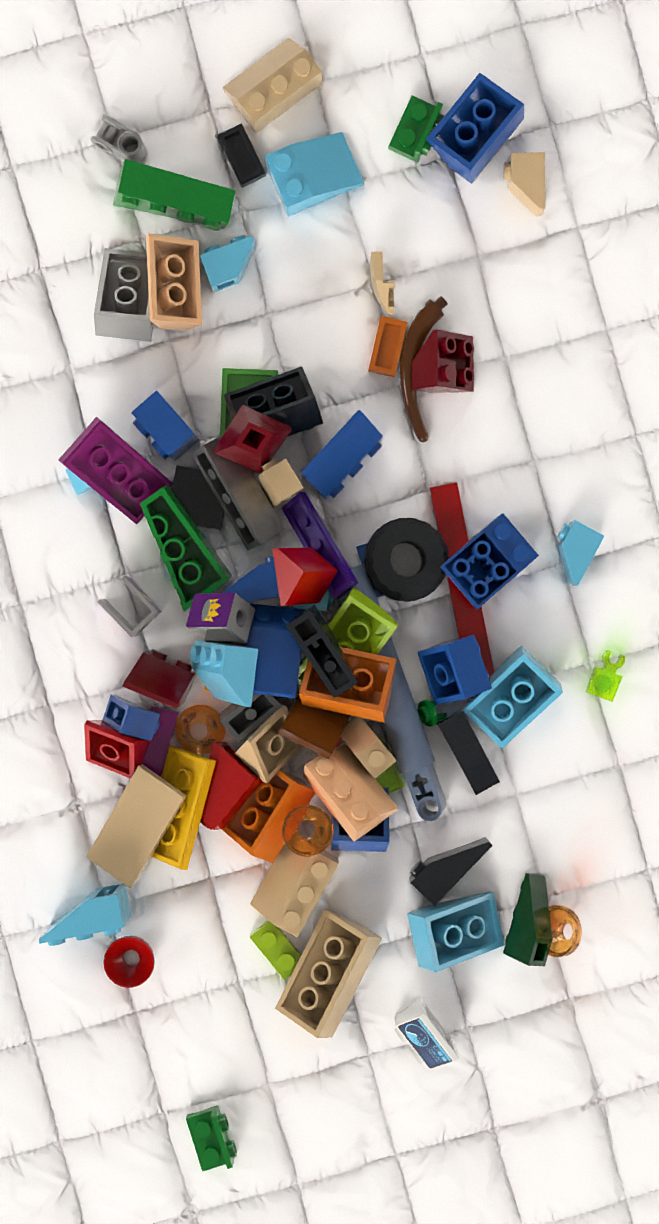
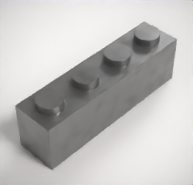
M221 435L198 448L191 455L245 548L249 551L284 531L285 528L281 523L279 515L268 501L265 491L260 487L253 475V470L214 453V448L223 436Z

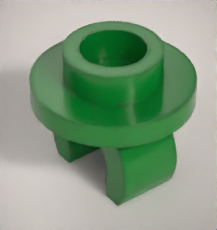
M425 699L419 702L417 710L422 723L432 727L437 724L438 720L446 718L447 713L438 714L433 700Z

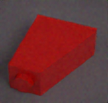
M215 742L209 758L215 760L216 763L200 822L210 830L224 829L262 782L235 754L236 751L227 742Z

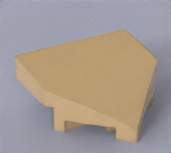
M383 251L371 252L369 268L374 295L388 315L394 314L395 282L383 281Z

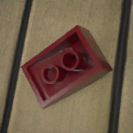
M152 649L151 653L147 651L142 653L122 687L177 709L185 703L197 674L195 671H192L191 664L181 660L173 663L166 660L167 654Z

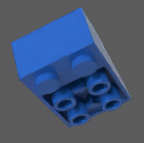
M502 513L474 535L440 567L474 608L478 610L539 555L504 513Z

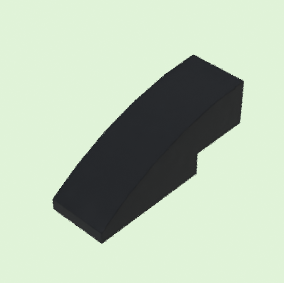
M462 710L437 723L475 795L500 782Z

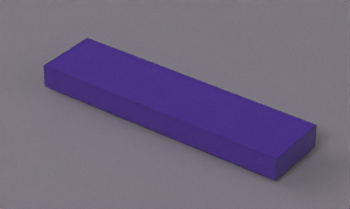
M300 491L281 509L303 547H312L338 570L328 590L333 599H340L355 587L358 581L306 492Z

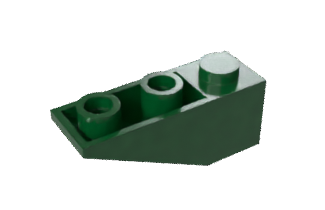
M525 873L517 905L513 911L509 933L505 939L503 954L528 966L545 967L553 940L546 878L544 875Z

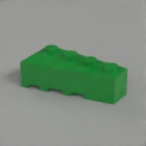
M125 159L119 173L113 205L175 218L184 223L203 224L207 229L219 231L220 228L224 229L229 224L236 190Z
M168 484L140 503L152 535L159 547L162 560L170 574L173 587L176 589L181 601L180 604L183 611L191 607L195 594L212 593L230 580L232 577L231 572Z

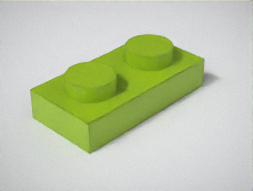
M267 920L250 934L249 938L285 980L292 975L302 954L279 927Z

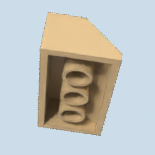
M324 909L275 1009L317 1039L332 1038L382 937L353 920Z

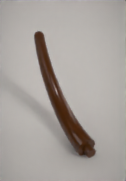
M442 296L435 302L429 299L425 303V307L419 310L409 327L401 354L400 385L402 398L410 424L418 440L422 443L428 441L429 436L421 418L416 391L412 390V361L423 346L431 329L444 316L442 309L448 303Z

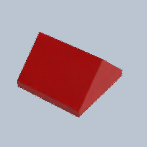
M312 547L273 548L280 605L291 606L320 603L338 570Z
M87 720L84 723L86 761L131 779L137 767L142 765L150 741L122 734L102 720Z

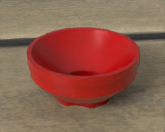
M124 936L118 938L106 950L103 960L104 970L108 978L120 987L133 988L140 986L148 980L154 970L155 958L153 950L140 937ZM134 950L138 953L139 962L136 965H128L124 961L123 956L126 951Z

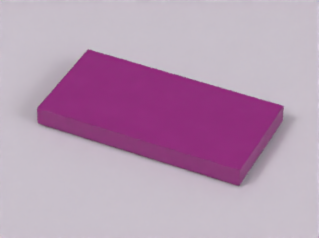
M97 416L58 459L66 468L136 525L145 516L140 503L166 484L169 487L173 485V482Z

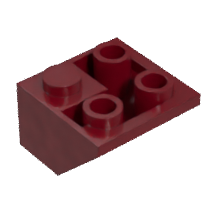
M439 329L433 330L412 361V390L428 393L474 392L473 336Z
M242 405L213 451L217 455L262 473L264 472L262 466L273 459L292 429L288 425Z

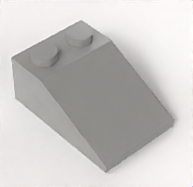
M105 248L93 314L95 336L151 342L154 324L150 321L147 253Z

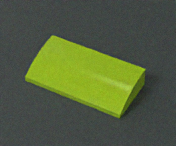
M353 587L329 621L328 626L340 647L378 655L398 627V624L379 605ZM306 656L300 663L298 684L300 686L308 662Z

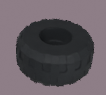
M409 517L391 520L378 528L367 543L364 555L367 575L376 590L390 599L403 602L422 599L434 592L446 576V573L440 566L448 560L447 545L438 530H435L425 521ZM401 543H408L414 546L421 556L419 571L410 577L398 574L391 564L392 550Z

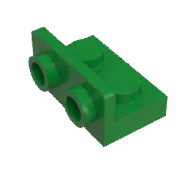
M412 95L389 143L388 149L417 163L422 155L427 156L431 145L427 142L426 138L445 116L441 113L443 104L438 102L435 106Z
M218 1105L188 1114L186 1122L202 1172L226 1165L227 1169L233 1168L234 1159L238 1155L234 1140L229 1141L227 1135L229 1123L226 1114H221Z

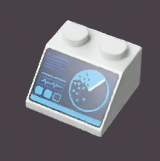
M421 998L394 1017L396 1026L394 1031L403 1043L408 1041L413 1048L411 1053L420 1065L425 1063L428 1069L431 1070L453 1063L459 1059L454 1040Z

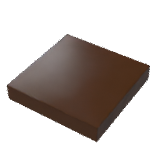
M298 694L278 733L329 759L351 715L302 705Z

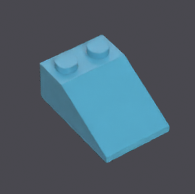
M343 132L290 144L265 155L266 167L288 217L364 185Z
M521 645L489 678L492 689L473 696L462 711L503 749L563 693L561 683Z
M491 891L439 902L436 906L430 904L407 913L418 967L435 973L505 945L494 892Z

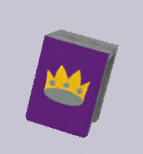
M124 576L121 580L152 611L141 623L133 628L107 599H99L97 602L130 637H136L162 610L129 576Z
M236 593L195 594L186 627L189 629H207L204 638L206 642L247 643L255 608Z

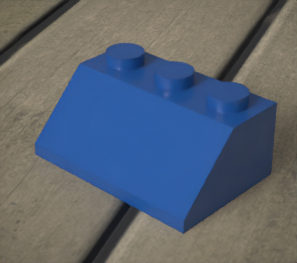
M479 73L426 138L427 142L450 169L472 184L524 120V103Z
M358 410L301 471V478L325 500L329 496L334 499L345 487L342 482L349 475L354 478L364 467L361 461L367 455L372 458L383 445L380 441L383 435L364 413Z

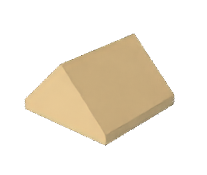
M281 705L282 707L276 710L235 753L265 783H268L302 747V745L278 733L289 713L285 705Z

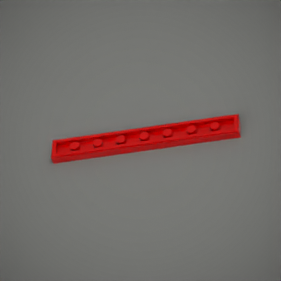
M457 482L429 488L437 530L447 545L448 559L469 541ZM446 575L458 638L470 635L475 636L476 642L480 646V654L485 669L488 671L490 678L494 673L482 606L476 610Z

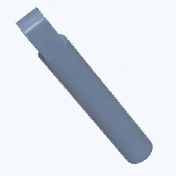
M365 564L350 568L358 581L354 588L380 606L373 585L367 575ZM349 592L338 599L339 605L343 603ZM390 637L378 653V655L396 658L397 660L391 698L385 722H382L393 756L397 760L396 764L399 772L405 776L418 815L425 821H435L445 810L446 799L433 765L435 758L394 643ZM421 776V778H427L428 781L424 784L423 781L418 782L417 778ZM427 800L434 801L438 806V811L428 810L425 802Z

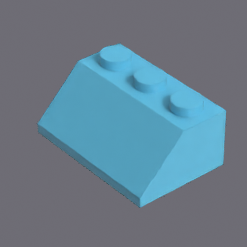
M195 640V645L190 651L192 669L213 697L241 706L251 707L258 649L228 643Z

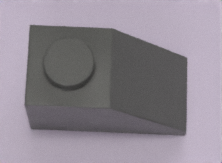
M253 693L251 707L231 703L219 714L220 723L239 743L282 706L274 696Z

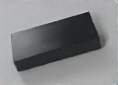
M242 123L217 135V139L241 188L266 177V172Z

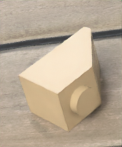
M545 152L511 153L508 161L503 164V180H508V190L535 216H542L545 210Z
M276 458L262 466L264 472L258 476L272 508L295 496L304 488L287 459L278 462Z
M355 717L345 726L341 738L374 779L397 761L362 718Z

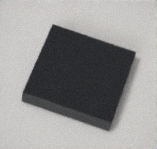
M176 465L172 486L175 496L197 526L222 530L225 511L201 470Z

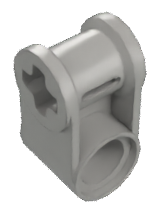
M104 115L102 118L103 124L96 136H92L90 141L101 150L113 154L122 160L128 159L138 163L143 162L147 155V149L140 135L114 118ZM130 144H138V148L135 151H126Z

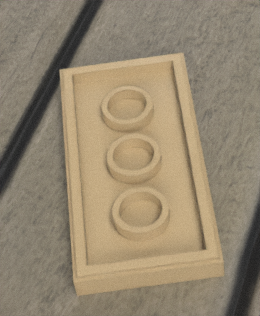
M143 764L139 765L86 857L128 888L134 887L187 795Z

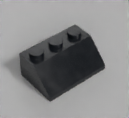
M302 366L224 394L232 420L241 406L244 405L290 426L292 430L288 436L324 424L316 397Z

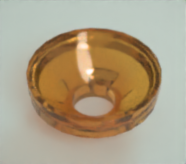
M197 704L185 709L178 717L175 725L176 738L179 744L185 750L199 755L210 753L215 742H222L225 737L226 728L220 723V713L215 708L205 704ZM203 723L206 726L207 735L203 739H196L192 736L191 727L193 724Z
M310 804L300 805L286 815L282 824V837L288 849L293 853L304 857L315 856L323 852L330 845L333 837V824L331 818L322 808ZM309 820L314 823L315 831L311 836L305 837L299 833L298 827L302 821Z
M552 905L549 907L553 940L548 955L552 957H566L575 952L580 944L582 936L581 923L576 913L570 908ZM566 924H570L573 931L569 940L565 938L563 933Z

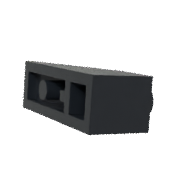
M315 605L288 622L286 627L334 698L359 682L334 634Z
M484 837L429 857L424 862L420 860L410 870L411 876L409 881L429 902L436 906L493 845Z

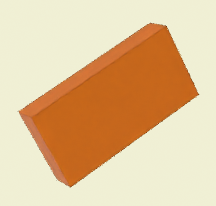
M385 316L380 317L368 372L395 378L408 322Z

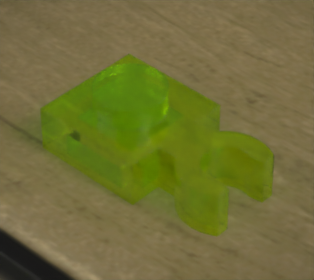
M605 650L602 655L604 666L603 668L594 667L585 692L613 702L623 677L615 673L617 669L624 665L625 656L619 655L618 661L611 663L609 657L612 651Z

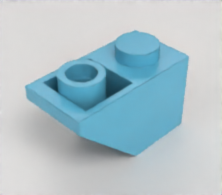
M246 235L235 237L230 241L231 244L222 247L220 245L208 247L204 250V254L200 255L213 293L240 283L256 248L253 236L247 238Z

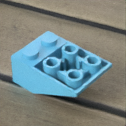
M122 883L96 889L52 924L39 938V944L48 942L49 946H55L65 943V939L76 937L77 941L92 938L94 933L104 932V935H113L121 932V928L125 927L131 917L126 886Z

